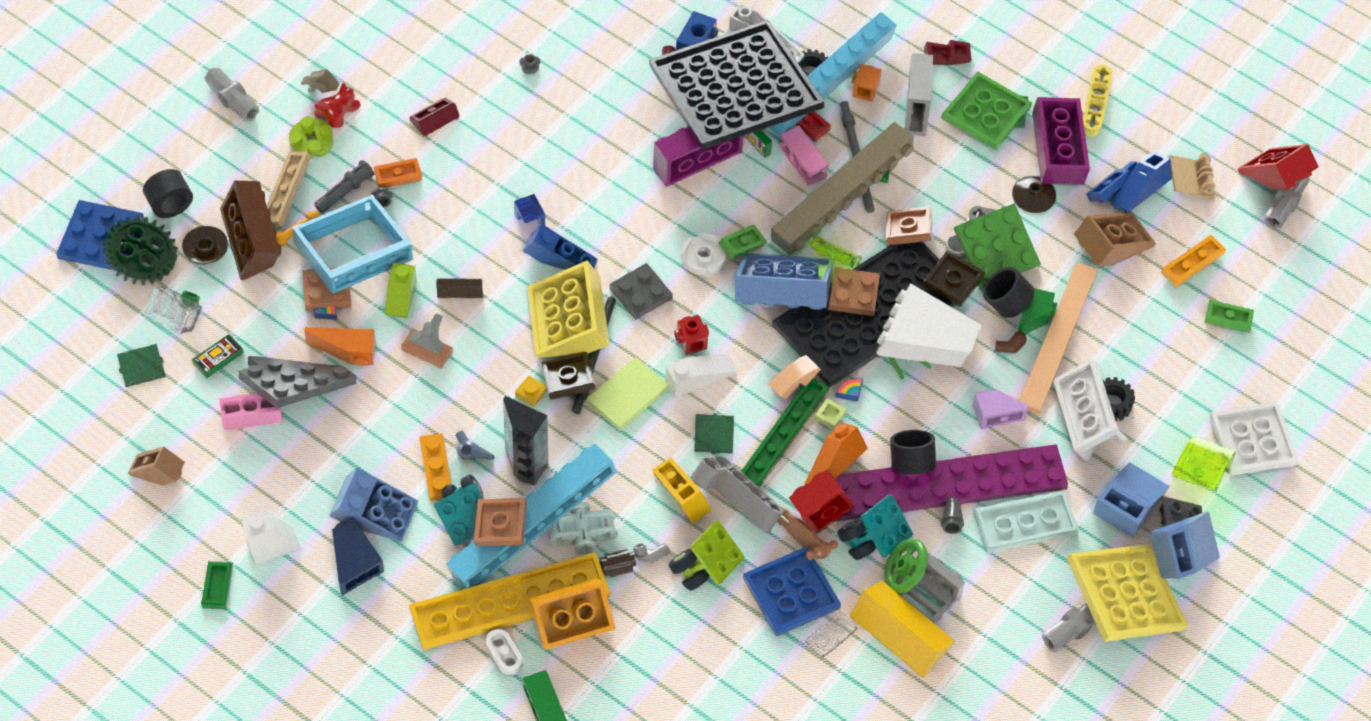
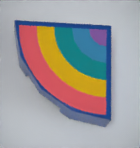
M336 307L315 308L314 317L317 319L337 320Z
M853 378L845 381L839 386L836 397L858 402L863 379Z

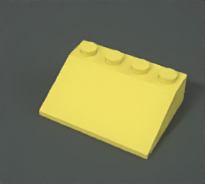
M588 261L527 286L535 356L537 358L574 355L582 352L591 353L610 345L600 275Z

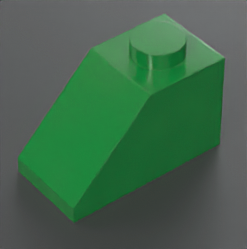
M1034 288V297L1030 305L1022 312L1018 331H1022L1026 335L1048 324L1050 315L1055 316L1058 304L1053 302L1055 293Z

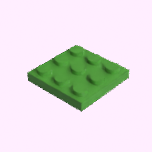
M977 71L945 109L941 119L992 149L997 150L1030 110L1032 102Z
M1015 203L953 228L968 263L985 271V277L978 285L980 290L984 288L988 279L1002 268L1013 267L1021 274L1041 265Z

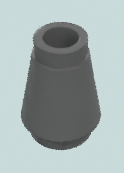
M957 498L947 499L941 519V526L948 534H957L964 527L960 500Z

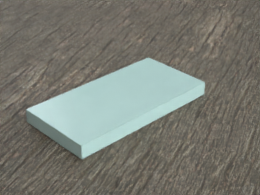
M1065 490L974 508L973 512L987 553L1074 536L1079 533Z

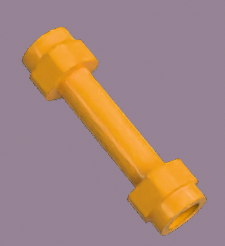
M317 210L310 211L305 214V219L284 232L277 231L276 238L278 244L281 247L288 244L287 240L293 237V227L321 216Z

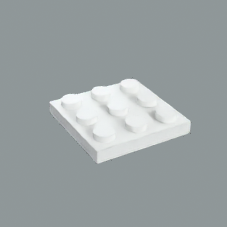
M1278 401L1211 412L1209 417L1230 476L1296 466L1299 459Z

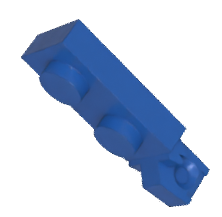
M1131 161L1121 170H1115L1086 193L1089 201L1104 203L1112 198L1111 195L1119 191L1137 165V161Z

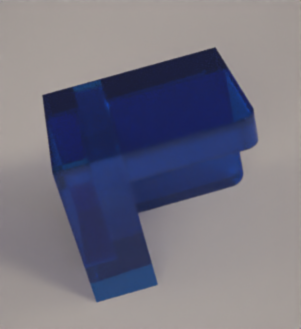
M535 194L514 201V214L517 220L522 219L524 223H528L537 219L539 225H545V212Z

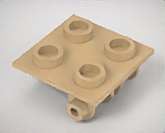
M1207 153L1200 154L1197 160L1174 155L1169 156L1174 192L1210 199L1215 198L1213 168L1210 166L1211 157Z

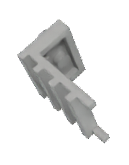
M928 553L927 568L917 586L943 605V607L939 609L914 588L906 592V594L934 615L931 619L927 615L925 616L935 624L943 617L947 610L952 608L957 600L961 599L965 582L958 573L952 572L945 567L939 558L933 557Z

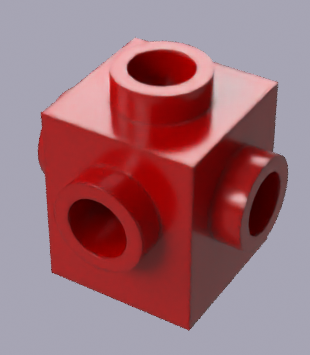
M699 315L687 316L677 321V330L674 331L676 342L678 344L681 343L685 355L707 349L709 330L706 322L702 323Z

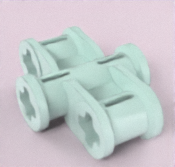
M580 502L569 511L570 514L564 515L550 527L551 536L549 537V543L552 546L575 544L574 550L576 553H591L596 549V541H608L618 536V530L614 525L615 512L610 509L589 512L590 505L587 502Z

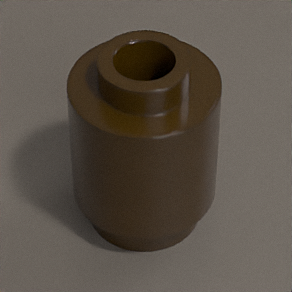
M628 549L604 554V557L599 558V563L604 576H610L611 578L633 572V567L636 566V559L633 552L629 553Z

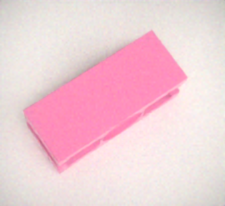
M800 126L781 134L782 142H780L779 148L807 186L827 178V173L824 170L828 168V163Z
M258 393L219 398L224 430L283 422L281 407L276 408Z

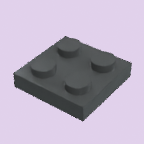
M648 263L643 264L609 285V289L635 320L673 299V293Z

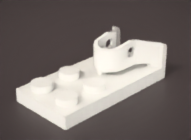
M1093 358L1053 379L1074 451L1085 461L1090 460L1095 447L1111 437H1116L1122 441L1127 440V437L1118 430L1098 364Z

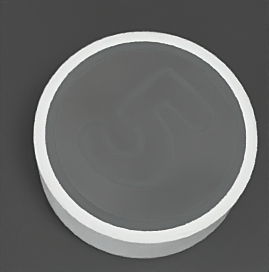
M956 234L950 236L946 242V251L962 257L965 254Z

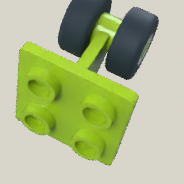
M717 520L690 546L691 549L678 554L670 561L668 566L673 574L682 573L686 578L682 585L688 590L693 591L704 584L709 576L716 585L721 584L745 557L720 521Z

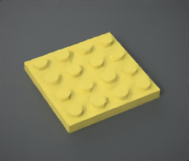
M1150 544L1071 553L1066 558L1104 642L1184 631L1188 627L1166 578H1161L1156 556Z

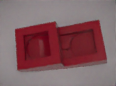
M949 40L947 45L926 42L924 46V54L933 55V65H957L970 63L972 60L970 43Z

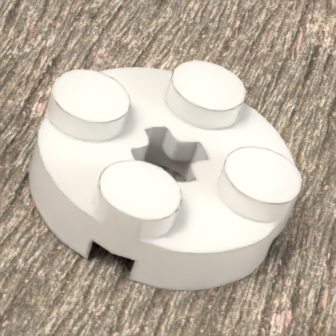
M706 233L700 234V237L693 238L692 236L688 238L682 246L681 257L683 267L696 275L705 277L715 276L716 272L724 267L727 256L718 244L720 239ZM707 252L708 257H700L699 253Z

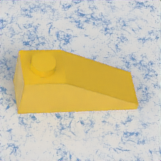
M672 457L652 470L692 524L712 511L702 491Z

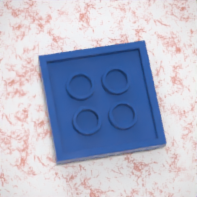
M78 200L56 252L57 259L109 269L112 262H105L106 255L102 253L107 231H110L112 225L117 226L119 220L125 223L128 216L134 221L136 215H138L140 221H144V214Z
M808 546L743 573V580L776 637L841 609L839 599L815 558L813 560L806 558V553L810 551Z

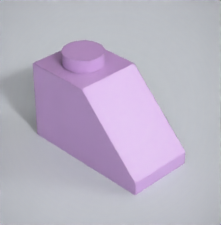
M999 390L981 391L975 394L973 409L981 429L1025 421L1028 411L1027 404Z

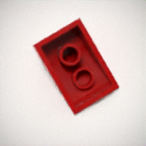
M1309 144L1269 148L1239 167L1238 171L1272 189L1283 188L1285 191L1295 187V182L1298 180H1304L1312 176V171L1319 168Z

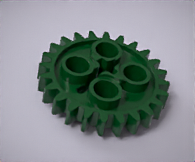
M136 215L135 220L132 221L128 216L125 223L119 220L117 226L112 225L110 231H107L105 236L106 239L103 242L104 249L102 252L106 255L104 261L112 262L109 269H117L115 276L125 275L124 281L132 278L134 285L137 280H140L143 286L146 280H149L151 284H154L156 278L162 281L164 275L168 276L170 271L173 270L178 257L176 254L178 247L174 246L176 239H169L171 231L164 232V224L157 227V220L149 223L148 217H145L144 221H140L139 216Z

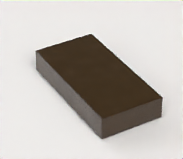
M438 278L436 280L437 298H483L482 279Z

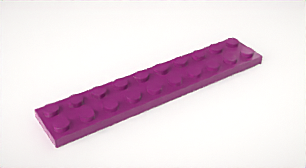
M1057 444L936 461L934 469L922 474H902L893 470L892 467L840 474L836 481L843 488L855 507L837 519V522L861 518V515L890 494L894 496L900 510L908 512L944 507L949 498H957L960 500V504L1063 490L1068 488V481Z

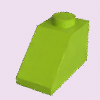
M393 262L388 280L385 315L408 318L417 282L416 266Z

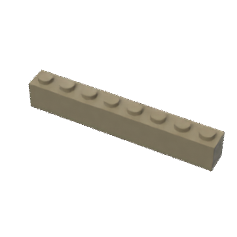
M894 121L771 228V241L789 256L795 251H800L810 238H815L826 224H831L842 210L846 211L857 197H862L873 183L877 184L888 170H893L903 157H908L914 149V136Z

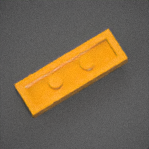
M1209 235L1163 267L1161 274L1177 288L1222 257L1226 252V248L1212 235Z
M443 433L420 436L430 502L443 499L442 490L451 484Z

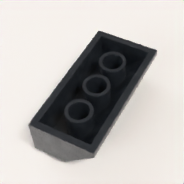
M505 396L503 398L505 450L514 476L523 483H530L535 486L548 466V415Z

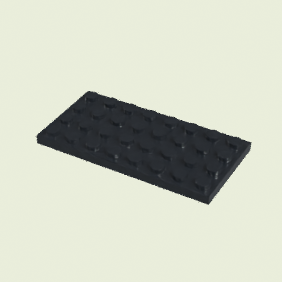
M923 242L889 245L852 269L880 274L874 316L829 310L833 283L831 282L826 308L819 310L810 309L808 306L791 308L772 320V326L800 357L806 355L821 369L817 375L830 388L879 356L876 354L880 345L877 343V340L883 331L886 332L883 327L888 318H892L889 313L895 303L898 304L895 300L902 289L906 291L909 285L913 284L950 307L956 304L922 286L924 279L940 259Z

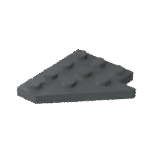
M248 356L249 367L239 370L238 379L276 408L356 384V375L344 366Z

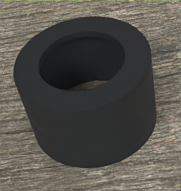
M175 169L157 172L143 186L145 198L154 214L160 218H171L181 214L193 201L192 191L181 172Z
M1005 267L995 272L988 279L983 289V297L1002 317L1012 318L1021 314L1030 305L1034 297V287L1015 268Z
M906 430L898 432L890 438L891 467L896 472L902 474H922L936 467L935 436L932 433L923 430Z

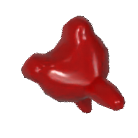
M342 83L337 94L323 98L314 105L316 108L314 115L317 118H327L332 128H341L344 125V114L358 110L361 103L359 100H354V90L347 87L345 83Z

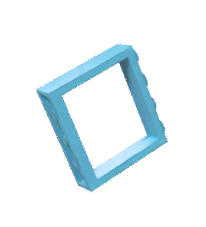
M373 195L292 228L295 246L332 294L390 270L393 262L404 264L413 260L412 243ZM371 217L393 244L330 271L310 245V242Z

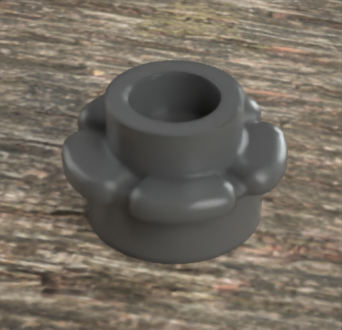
M526 54L519 61L522 71L526 74L536 73L541 63L539 57H535L533 54Z
M384 187L377 188L371 194L383 208L389 206L392 202L393 193Z

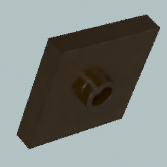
M946 251L924 279L922 286L962 307L985 277V271Z
M587 352L541 362L550 400L595 390Z

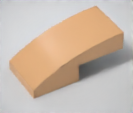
M805 355L784 368L768 385L780 397L786 400L800 383L806 387L821 369Z

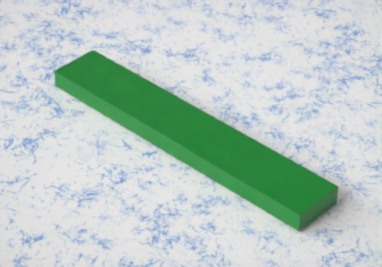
M814 378L806 387L803 385L743 467L741 472L759 488L826 396L829 386Z

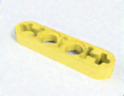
M1098 65L1093 70L1084 111L1085 135L1091 137L1097 136L1100 133L1112 79V70L1106 65ZM1100 74H1104L1103 82L1099 81ZM1100 89L1104 92V94L1097 95L1093 92V90ZM1098 106L1101 111L1094 112L1089 107ZM1091 119L1095 120L1094 127H1089Z

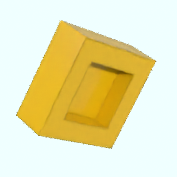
M528 375L516 389L515 397L535 407L546 394L547 386Z

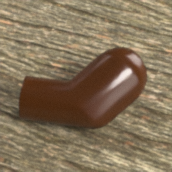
M1017 331L1009 341L996 340L995 352L1017 353L1026 344V335L1022 331Z

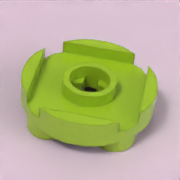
M309 116L303 117L300 122L292 127L289 133V142L293 152L308 151L311 159H313V156L320 155L322 157L326 155L334 144L332 127L322 120L313 119ZM314 136L316 140L311 139L307 141V137Z

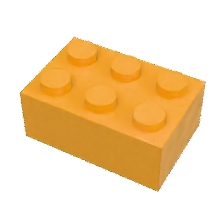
M598 578L528 599L539 643L544 650L615 629L604 583Z

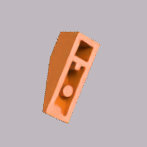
M305 327L304 332L307 344L349 364L357 366L374 365L376 346L374 329Z
M841 423L834 428V431L826 437L804 485L812 481L816 474L827 469L836 479L868 449L858 427Z

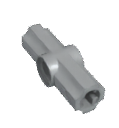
M213 67L208 70L204 77L205 82L217 93L221 103L226 108L231 107L244 121L250 122L255 119L256 115L260 112L259 106L247 96L240 82L237 80L232 81L220 68Z
M1310 178L1298 180L1295 182L1296 186L1284 191L1283 188L1278 190L1273 204L1264 219L1269 227L1273 229L1282 228L1289 214L1295 211Z
M1087 603L1078 609L1076 607L1070 609L1063 615L1060 622L1042 634L1044 644L1049 650L1056 652L1074 638L1076 640L1081 639L1096 624Z

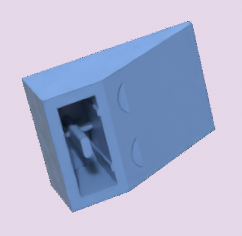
M1129 462L1107 485L1097 499L1093 514L1134 538L1170 486Z
M356 467L346 476L329 516L340 522L354 518L362 531L401 542L416 509L418 500Z
M1209 512L1201 513L1150 532L1161 578H1183L1200 571L1220 558Z

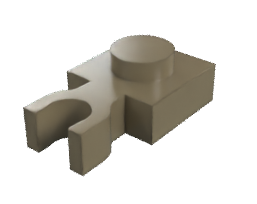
M327 69L314 71L310 76H305L301 81L302 85L307 84L310 86L307 90L309 93L314 92L315 89L321 93L335 91L340 85Z

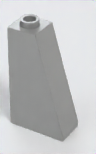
M911 53L904 129L912 135L926 136L931 104L933 55Z

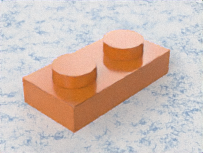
M417 158L374 166L378 188H388L422 181V173Z

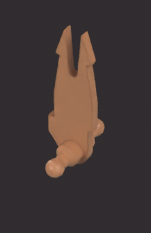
M781 507L783 509L782 515L788 521L780 517L777 521L778 524L782 525L803 547L808 546L810 550L806 553L808 560H813L814 558L824 559L829 556L832 549L838 547L837 541L824 542L805 522L789 513L788 509Z

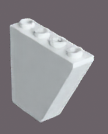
M910 284L906 291L902 289L895 300L898 304L895 303L889 313L892 318L889 317L883 327L886 332L883 331L877 340V343L880 345L876 354L961 367L971 353L982 325L913 284Z

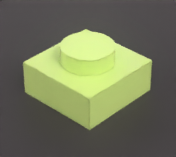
M826 399L815 414L814 420L834 430L846 415L847 409Z

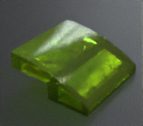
M819 236L812 239L809 244L812 250L850 268H853L854 264L859 265L862 260V256Z
M1192 436L1183 449L1171 475L1180 480L1217 492L1224 473L1229 471L1236 451Z

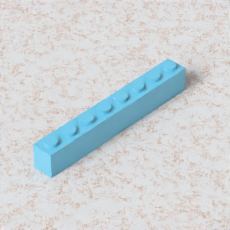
M880 12L812 71L807 77L821 98L824 100L848 79L854 71H857L861 64L866 63L892 40L897 24ZM807 114L768 128L780 137L782 133L789 131Z
M595 443L591 447L584 449L576 459L564 465L560 472L547 479L539 489L527 495L523 545L476 547L473 539L465 549L453 555L450 561L446 563L452 576L465 589L480 585L615 475L617 471L613 460Z

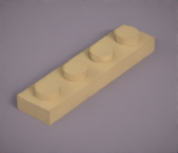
M308 151L289 152L267 203L274 227H283L311 160V155Z

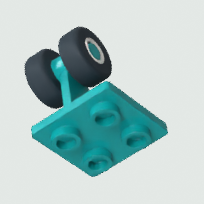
M472 475L463 477L460 481L461 487L458 489L453 484L446 486L442 490L443 499L434 503V507L455 546L474 537L478 499H484L482 489Z
M892 494L887 495L861 515V519L854 520L837 531L842 542L850 541L853 548L848 550V553L855 560L868 556L876 548L882 558L887 557L898 544L913 536V532Z

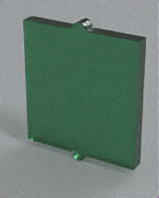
M157 344L117 354L120 365L119 373L123 376L125 387L166 377L162 365L164 360L160 357Z
M713 413V415L696 414L694 452H711L713 455L715 453H733L734 416L717 415L716 413Z

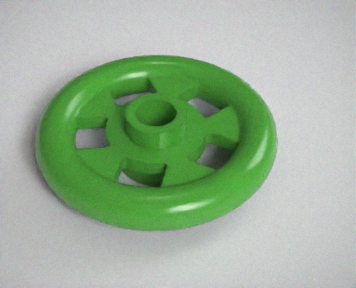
M907 539L902 541L893 549L887 559L884 570L885 583L898 594L912 590L921 581L926 571L928 553L925 545L920 540ZM917 550L918 555L914 558L912 555ZM900 577L903 578L902 584H898Z

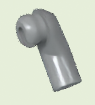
M638 543L633 548L636 559L649 563H654L670 553L666 543H662L653 550L646 548V545L643 543Z

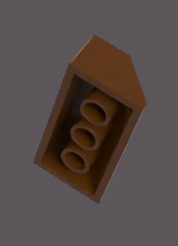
M234 180L220 207L240 280H246L273 267L281 255V246L277 242L276 229L272 225L270 209L267 208L265 192L262 191L260 181Z

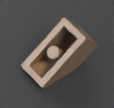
M163 446L137 454L127 474L159 485H166L176 482L181 477V470L185 461Z

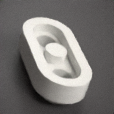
M502 629L492 630L486 637V647L497 667L506 675L518 673L522 668V655L510 635ZM500 642L503 645L496 647L494 644ZM507 662H513L514 665H513V666H507L506 663H507Z

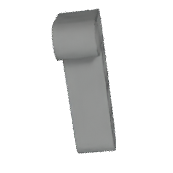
M713 455L702 458L690 477L697 486L703 489L714 488L763 531L770 532L783 514V509L722 456Z

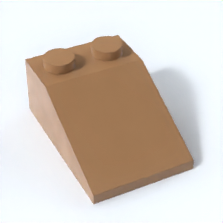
M1132 212L1088 215L1074 233L1079 244L1087 251L1092 261L1098 267L1117 264L1156 245V242Z

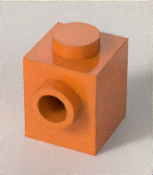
M861 64L859 71H854L851 84H854L852 96L873 102L880 84L882 69Z

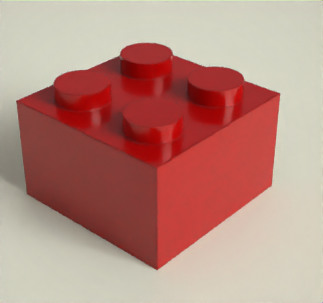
M828 469L816 474L812 481L805 486L798 487L788 497L802 518L816 534L855 507Z

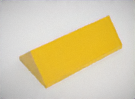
M882 580L862 592L850 614V617L922 678L929 673L955 643L954 639Z

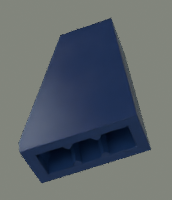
M354 518L342 521L332 529L338 582L342 595L384 572L382 558Z

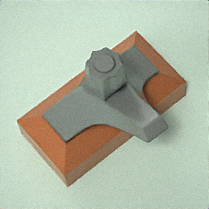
M436 313L431 322L423 324L422 331L413 328L401 344V350L442 369L453 353V347L441 342L439 339V327L443 316Z

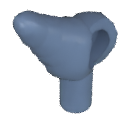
M464 431L456 433L455 436L460 443L457 449V454L460 458L464 460L471 458L493 460L495 458L492 453L483 449L477 443L469 441Z

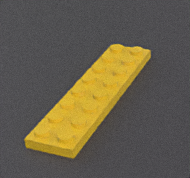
M593 552L409 604V609L422 650L424 651L491 632L495 629L533 620L528 599L597 578L603 581L607 598L610 597V590L597 554Z

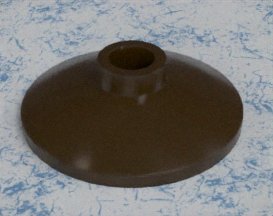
M1027 176L1015 183L1012 197L1015 204L1022 210L1030 213H1042L1054 205L1056 190L1052 184L1041 183L1039 176Z
M200 226L186 234L182 242V249L184 255L190 261L202 265L211 264L220 260L225 255L228 249V240L222 230L213 226Z

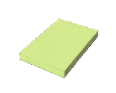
M635 357L587 398V403L620 431L669 389V385Z

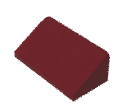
M444 97L413 114L409 119L423 136H426L459 118L460 114L456 103Z

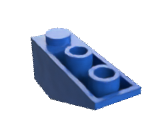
M1153 150L1140 160L1112 200L1111 205L1129 213L1172 180L1170 158Z
M543 224L530 234L523 248L524 253L537 261L562 270L569 269L585 261H588L594 268L598 261L596 257Z

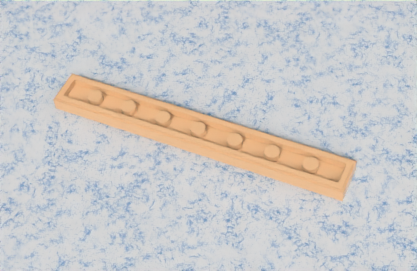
M1079 262L1075 264L1019 400L1027 404L1028 411L1036 414L1041 412L1098 271L1096 268Z

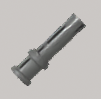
M364 160L359 161L356 168L344 174V179L314 202L315 208L321 214H324L349 191L360 188L364 180L375 175L371 166Z

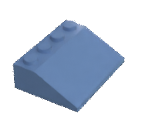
M747 253L744 255L735 276V302H741L744 305L763 303L769 307L776 306L777 304L786 305L789 308L808 306L814 310L826 308L829 300L835 259Z

